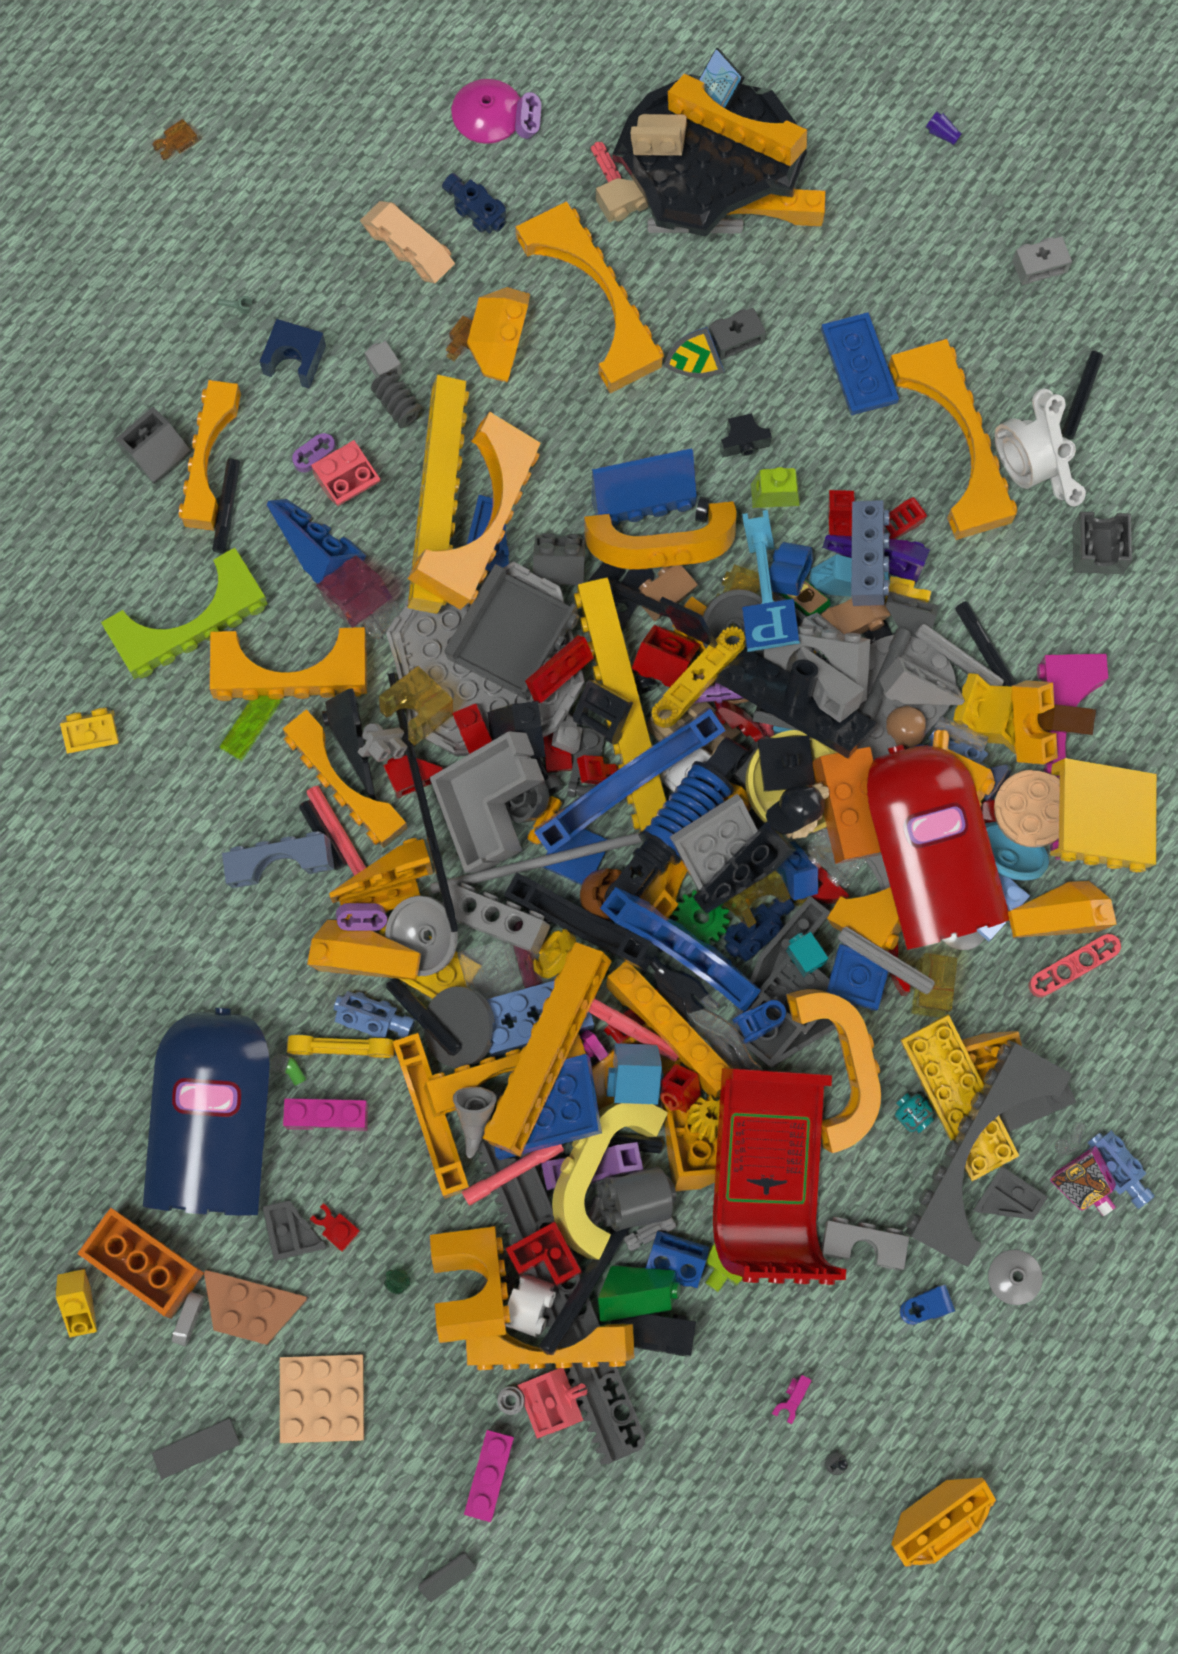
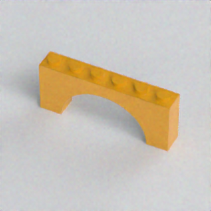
M365 627L339 628L338 638L333 649L322 661L310 668L288 673L270 671L250 661L240 648V640L236 631L210 632V692L213 699L230 701L232 698L256 700L258 697H268L278 700L284 698V696L305 699L313 695L332 698L350 688L354 689L356 697L361 694H367V636Z

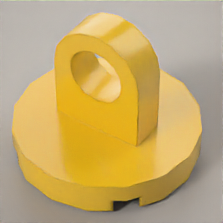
M563 929L562 932L559 930L548 936L541 946L538 960L534 959V971L542 978L547 979L560 974L566 963V955L573 948L576 937L566 929Z

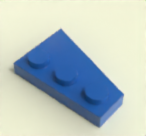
M478 495L466 545L477 540L484 533L491 517L493 498ZM506 524L503 527L505 534L502 540L494 547L496 554L491 563H487L485 570L488 571L487 574H490L495 564L502 568L509 564Z

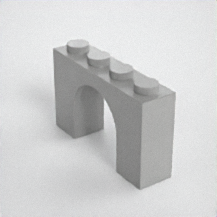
M801 625L798 626L800 644L764 649L765 659L790 673L793 663L798 660L802 647L816 648L826 655L832 667L865 689L861 703L867 700L870 639L861 638V635L858 633L841 635L837 634V630L823 629L817 631L814 630L813 626Z

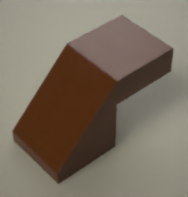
M1054 704V708L1040 714L1038 713V723L1044 731L1063 732L1071 735H1093L1096 710Z

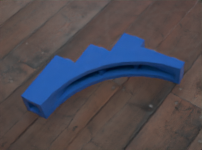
M615 887L600 909L616 924L652 942L723 994L740 1010L746 1011L761 990L735 968L731 961L719 950L696 938L682 924L666 918L649 902Z

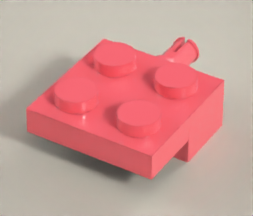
M558 1368L517 1385L524 1394V1406L537 1439L583 1421L576 1398L587 1394V1389L578 1392V1390L586 1386L579 1384L571 1388L564 1368Z

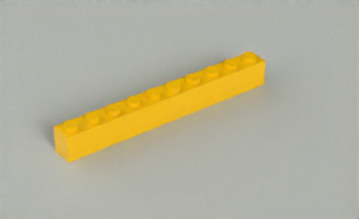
M442 375L436 376L431 389L412 568L416 559L425 549L432 552L453 549V545H449L450 537H453L455 531L452 515L456 513L458 501L454 500V494L458 492L460 478H456L457 471H460L462 456H459V449L463 447L464 434H461V427L464 428L467 413L463 412V408L467 405L469 392L465 391L466 381ZM410 581L407 608L437 614L441 606L446 605V601Z
M607 577L578 584L577 593H574V600L577 609L581 608L584 617L580 618L583 633L588 632L590 641L587 643L595 659L596 666L592 667L595 681H600L603 686L633 702L621 730L622 737L617 744H612L614 754L620 756L622 763L618 765V769H620L652 745ZM606 719V724L610 728L612 722ZM659 774L625 797L627 804H632L634 814H631V821L634 830L639 829V832H642L646 826L651 824V819L657 816V811L663 808V804L666 801Z

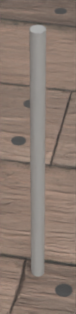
M640 832L448 879V887L451 883L460 886L461 883L471 885L516 874V872L520 873L641 843L642 841L638 836ZM438 882L430 884L433 894L440 892Z

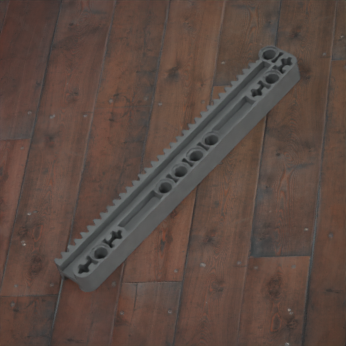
M493 1092L496 1095L497 1101L503 1095L501 1092ZM495 1108L493 1109V1112H492V1115H491L490 1120L492 1119V1117H493V1115H494V1113H495V1111H496ZM482 1137L476 1154H483L478 1161L480 1164H487L482 1169L484 1174H491L490 1176L516 1162L515 1158L503 1160L496 1158L495 1147ZM529 1153L522 1154L521 1158L525 1157ZM535 1167L491 1192L492 1194H499L494 1199L496 1205L503 1204L499 1209L500 1215H507L503 1219L504 1225H512L507 1230L508 1235H516L511 1240L512 1245L537 1232L542 1225L555 1222L552 1207ZM544 1262L525 1272L527 1275L555 1284ZM577 1275V1276L575 1277V1279H576V1285H575V1287L577 1286L578 1282H579L580 1279H581L579 1275ZM554 1285V1302L551 1308H545L543 1317H549L546 1327L553 1325L575 1287L566 1290L561 1285ZM589 1298L585 1302L587 1311L585 1314L576 1317L558 1348L573 1346L588 1337L597 1327H600ZM599 1362L598 1367L584 1368L582 1363H572V1367L564 1368L570 1369V1372L566 1375L567 1379L575 1380L571 1388L579 1384L586 1386L579 1390V1392L587 1389V1394L576 1398V1400H583L579 1410L587 1411L588 1413L583 1418V1421H591L592 1423L587 1428V1431L596 1432V1435L591 1439L592 1443H600V1446L595 1450L596 1453H604L605 1455L600 1460V1463L610 1464L641 1450L645 1444V1435L617 1367H609V1362ZM608 1378L612 1382H618L619 1386L615 1388L617 1396L623 1393L625 1400H618L611 1406H609L607 1401L608 1399H613L611 1392L603 1390V1386L606 1385V1379ZM623 1404L628 1407L630 1413L625 1421H618L614 1417L613 1412L617 1405ZM632 1420L636 1424V1426L630 1427L634 1435L639 1434L640 1439L637 1440L638 1446L634 1448L631 1444H625V1439L628 1438L626 1429L620 1432L618 1426L629 1424Z

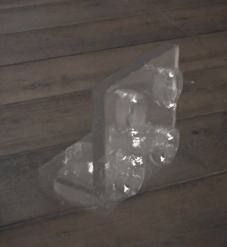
M827 827L807 845L808 859L818 868L823 866L827 870V877L837 887L842 885L844 888H847L850 885L849 878L867 861L864 858L835 864Z

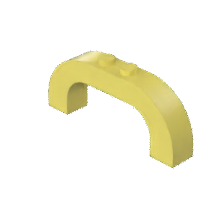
M612 1103L598 1110L602 1134L573 1141V1149L569 1157L561 1165L560 1170L562 1172L553 1193L552 1208L554 1221L568 1246L587 1259L599 1260L611 1234L595 1226L586 1214L584 1199L589 1184L611 1138L618 1130L628 1127L642 1136L657 1137L668 1112L654 1104Z

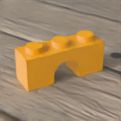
M1026 680L1013 685L1011 700L1013 702L1014 748L1017 762L1046 764L1057 759L1056 733L1044 731L1038 723V713L1040 714L1054 708L1053 682Z

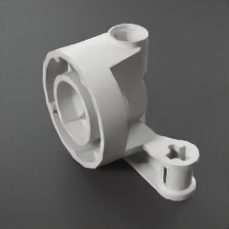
M1043 388L1038 390L1032 399L1036 420L1021 421L1012 418L1000 424L995 430L996 448L1003 466L1012 480L1021 488L1029 489L1050 479L1054 496L1059 500H1065L1068 505L1075 507L1083 502L1086 491L1083 486L1072 479L1068 461L1075 455L1076 446L1061 434L1059 424L1066 406L1065 399L1061 395L1053 394L1049 389Z

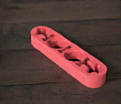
M1112 934L1103 935L1038 972L1029 981L1030 992L1036 997H1046L1109 961L1121 950L1119 939ZM1104 940L1107 943H1113L1114 947L1111 949L1113 953L1106 950L1098 956L1096 951L1105 945ZM1081 953H1088L1092 957L1091 966H1083L1079 962V955ZM1063 965L1069 968L1070 977L1068 979H1061L1057 975L1058 966ZM1050 971L1054 981L1045 986L1046 991L1042 988L1037 989L1035 987L1038 983L1037 979L1039 978L1041 982L1048 979L1050 975L1047 972Z

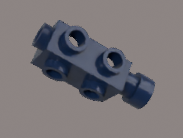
M451 173L444 180L442 189L449 195H454V208L461 217L466 215L473 220V226L482 233L484 230L489 234L493 230L499 232L505 226L506 208L504 204L498 199H493L484 186L476 184L471 179L464 185L462 179L455 173Z
M784 893L776 896L773 899L774 903L769 907L760 904L757 908H750L746 912L745 918L738 925L732 924L728 927L726 935L723 937L727 943L724 947L732 957L738 956L747 962L781 931L784 926L780 918L783 915H788L795 909L792 901Z

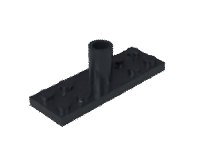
M745 648L717 677L716 682L846 758H849L864 743L877 726L875 721L856 710L841 722H838L821 710L812 696L818 675V667L809 660L801 659L795 661L789 673L753 651L748 652L747 648Z

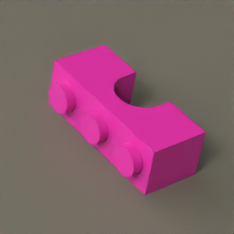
M284 1099L283 1126L290 1130L333 1128L340 1131H367L368 1103L366 1100Z
M491 1430L486 1431L464 1515L492 1522L514 1437Z

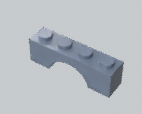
M310 832L306 834V837L298 839L296 837H284L280 839L281 842L272 844L271 842L264 841L256 843L255 847L251 848L244 846L233 847L230 849V852L222 853L225 882L231 888L259 884L260 877L265 868L272 862L280 859L297 861L308 874L334 870L331 841L321 832Z

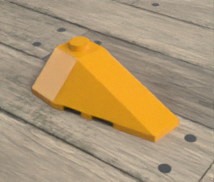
M1090 881L1067 882L1008 912L1013 938L1095 933L1117 925L1111 899Z

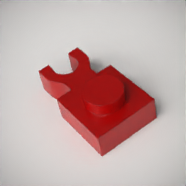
M323 1203L320 1208L325 1211V1218L318 1220L312 1215L310 1220L316 1225L324 1226L326 1229L322 1235L341 1252H344L361 1231L340 1213L334 1218L331 1210Z

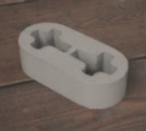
M194 1292L189 1293L173 1333V1343L184 1347L187 1346L204 1303V1296Z

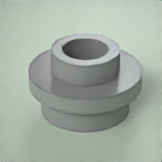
M515 1386L505 1387L498 1395V1406L505 1414L514 1415L519 1413L525 1405L523 1392ZM510 1395L515 1397V1405L509 1404L508 1397Z

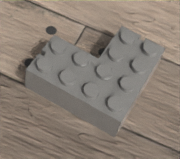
M507 732L430 777L465 873L488 870L499 864L500 861H505L522 851L505 803L544 781L537 760L531 759L534 752L526 733Z

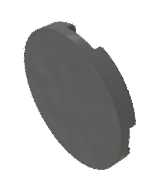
M451 987L441 991L433 998L428 1006V1010L461 1044L462 1048L457 1055H448L424 1029L428 1048L433 1056L444 1065L455 1068L464 1065L472 1066L481 1061L491 1048L493 1023H495L492 1009L483 995L476 990L466 987Z

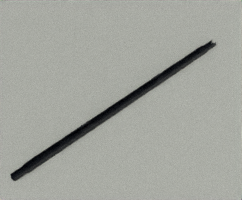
M393 671V673H387L399 727L404 731L402 739L407 745L406 755L446 917L448 918L450 930L453 933L458 931L455 911L399 687Z

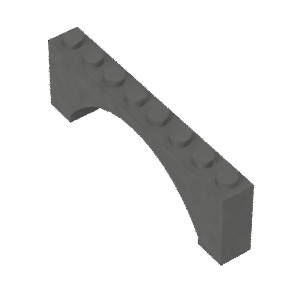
M1009 1040L1007 1044H1003L997 1053V1063L994 1068H990L984 1077L985 1085L983 1089L973 1097L971 1101L972 1109L969 1115L964 1116L958 1126L959 1133L955 1141L951 1140L945 1150L946 1157L942 1165L938 1164L932 1174V1179L934 1180L929 1189H924L919 1198L920 1206L916 1213L913 1212L906 1222V1233L966 1267L970 1266L981 1245L974 1238L964 1210L962 1192L964 1169L973 1144L987 1125L1009 1108L1038 1097L1053 1095L1060 1098L1072 1076L1068 1071Z

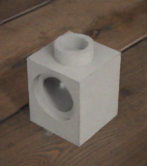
M386 341L380 344H373L364 352L366 363L376 378L383 374L393 375L397 373L399 376L402 374L401 363Z

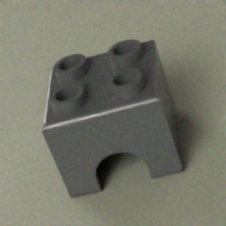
M1080 512L1072 525L1073 572L1124 574L1132 562L1131 513H1117L1109 519H1097L1094 517L1095 512Z

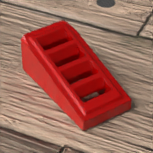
M911 497L889 512L890 521L893 520L899 528L896 531L890 522L889 525H885L891 534L889 539L897 540L925 523L927 515L914 497ZM908 510H910L911 513L914 515V517H915L914 519H913V517L911 516V514L908 512ZM900 514H901V515L904 517V519L907 521V524H906V525H905V524L903 523V521L900 519V517H899Z

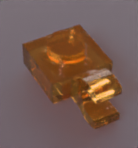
M462 315L449 333V338L453 341L446 348V351L449 352L446 357L454 362L461 354L463 347L469 349L467 340L472 320Z

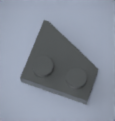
M1001 1166L973 1210L978 1213L1034 1220L1048 1197Z
M290 1201L262 1207L274 1262L326 1249L324 1242L314 1233L311 1226L301 1217Z

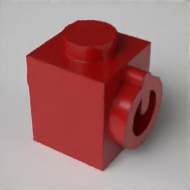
M675 1064L661 1081L662 1093L660 1098L671 1111L680 1110L687 1113L691 1105L701 1096L698 1073L678 1064Z

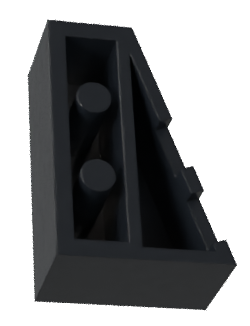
M662 1312L611 1320L610 1325L633 1324L634 1348L690 1357L692 1354L696 1322L689 1321L688 1316L673 1314V1318L662 1317Z

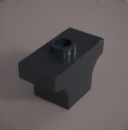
M752 413L729 418L726 428L728 436L721 439L720 452L722 458L737 454L748 456L758 449L770 447L772 440L770 428L759 427L755 423Z

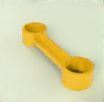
M290 1035L287 1041V1053L294 1055L337 1054L393 1058L394 1040L386 1038H370L368 1040L314 1038L306 1035Z

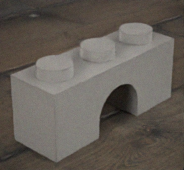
M833 1217L832 1221L825 1223L821 1246L823 1256L848 1260L850 1259L852 1246L858 1241H864L869 1243L875 1251L874 1266L898 1271L904 1270L909 1236L902 1235V1230L886 1228V1232L875 1230L876 1225L860 1223L858 1227L848 1225L849 1220Z

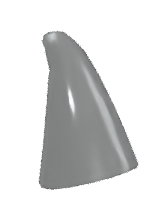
M481 1087L462 1088L453 1095V1102L465 1136L466 1155L469 1159L475 1155L479 1148L485 1126L491 1118L496 1103V1095L492 1091Z

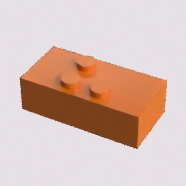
M870 747L857 749L849 758L839 753L820 756L812 762L816 784L822 783L823 786L829 788V796L825 798L823 814L835 864L882 855L867 797L868 772L873 762Z
M111 1207L77 1253L160 1314L170 1319L174 1317L204 1274L202 1270Z

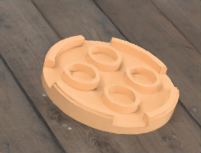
M1025 770L1012 775L1001 785L994 802V816L998 827L1008 839L1021 846L1031 848L1044 847L1059 840L1060 779L1053 774Z

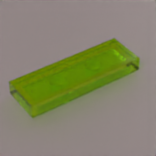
M258 695V699L250 700L219 746L220 750L242 762L283 698L270 699L268 695Z

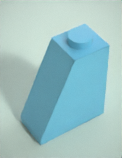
M836 554L810 569L809 583L822 594L852 597V558ZM884 572V580H889L888 572Z

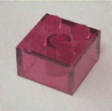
M356 555L316 585L327 605L352 628L393 598L382 578Z

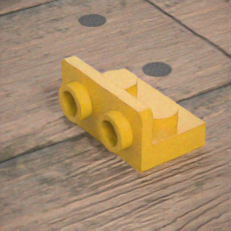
M103 707L91 710L92 714L82 716L81 712L66 715V719L62 720L60 726L67 754L118 744L119 739L114 721V710L107 711V708Z

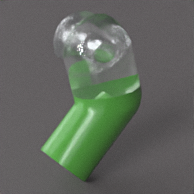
M276 1054L271 1058V1067L278 1072L288 1074L294 1086L306 1080L293 1057Z

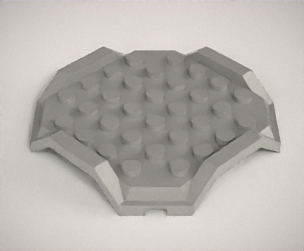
M514 561L504 567L507 575L564 603L560 586L532 574L529 569ZM488 576L484 578L481 584L478 583L476 590L480 591ZM407 599L404 609L398 617H395L386 634L395 661L406 707L408 728L410 731L456 757L467 756L469 752L455 722L453 712L476 703L490 735L487 712L511 704L533 702V697L530 695L529 699L526 700L447 659L444 650L471 604L467 603L460 610L447 602L445 606H441L437 614L407 608ZM570 628L565 635L566 642L563 648L573 640ZM581 669L546 700L539 703L543 737L558 729L585 686Z

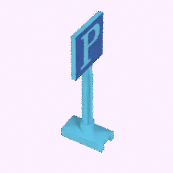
M768 510L763 511V517L748 519L747 513L742 514L749 552H756L762 595L761 604L742 607L747 650L750 652L800 644L794 599L774 602L772 598L766 550L775 548Z

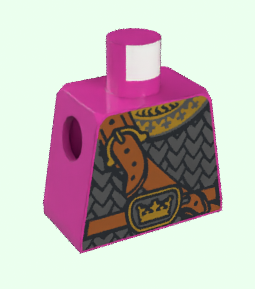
M1096 1145L1055 1171L1050 1178L1051 1182L1081 1211L1094 1204L1101 1215L1105 1216L1116 1207L1108 1197V1194L1114 1190L1116 1183Z

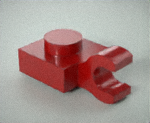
M583 755L577 758L581 783L598 784L618 770L617 764H604L603 757Z

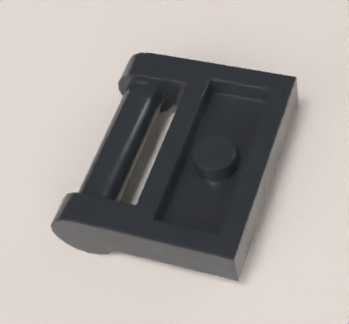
M588 680L573 715V722L579 725L584 724L606 737V741L615 745L622 737L621 730L633 702L595 680ZM588 710L612 722L610 728L590 717Z

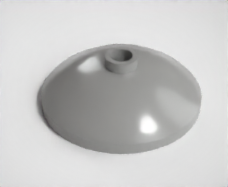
M415 896L402 901L394 908L387 921L385 937L420 953L418 976H428L441 971L449 964L456 951L458 933L451 932L444 905L440 901L432 897ZM429 931L432 933V939L428 936Z

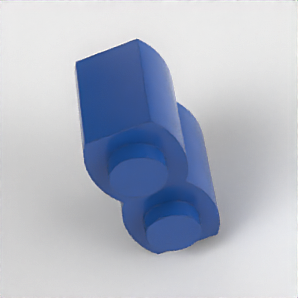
M783 542L779 549H775L773 563L769 568L772 592L793 596L800 594L805 578L813 564L812 547Z

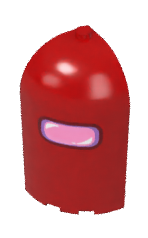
M903 745L888 748L889 754L877 757L870 766L867 778V797L907 950L939 943L942 939L952 937V933H956V937L975 933L977 932L976 929L984 926L990 928L1009 921V911L976 788L965 765L952 753L939 747L916 746L904 749Z

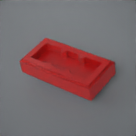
M553 733L545 736L544 746L547 773L572 771L571 753L551 745Z

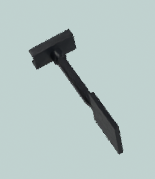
M603 562L587 581L590 582L608 577L612 595L617 594L652 612L670 618L676 630L713 648L718 645L701 614L665 597H662L659 600L660 602L622 585L619 580L626 572L624 568L615 567Z

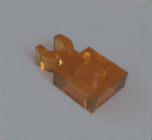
M181 119L164 131L165 139H157L152 145L155 151L165 148L160 152L162 160H166L171 156L174 149L180 154L199 140L196 133L185 120Z

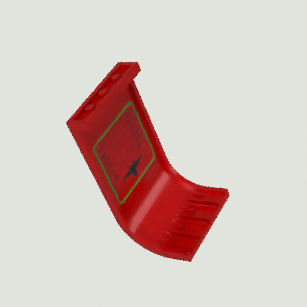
M722 1068L713 1201V1235L716 1251L723 1267L729 1273L741 1276L743 1282L759 1283V1278H768L769 1283L784 1284L785 1279H793V1283L810 1284V1279L818 1280L819 1284L835 1285V1280H846V1269L833 1266L824 1258L819 1246L816 1229L824 1086H832V1075Z

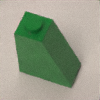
M611 1266L598 1297L600 1321H610L671 1310L674 1300L679 1299L680 1282H676L675 1271Z

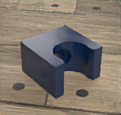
M276 319L259 361L263 375L272 377L275 374V368L281 361L295 359L301 362L298 368L301 386L310 389L326 348L324 334Z

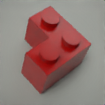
M555 1222L506 1248L519 1276L543 1262L556 1286L581 1274V1270Z

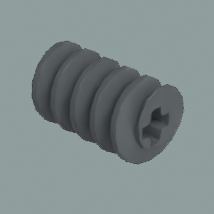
M383 374L374 380L370 387L371 391L381 401L382 406L387 409L394 422L398 423V427H407L417 418L418 413L422 410V405L415 404L417 401L415 396L409 397L411 390L404 389L406 386L405 382H398L400 379L399 374Z

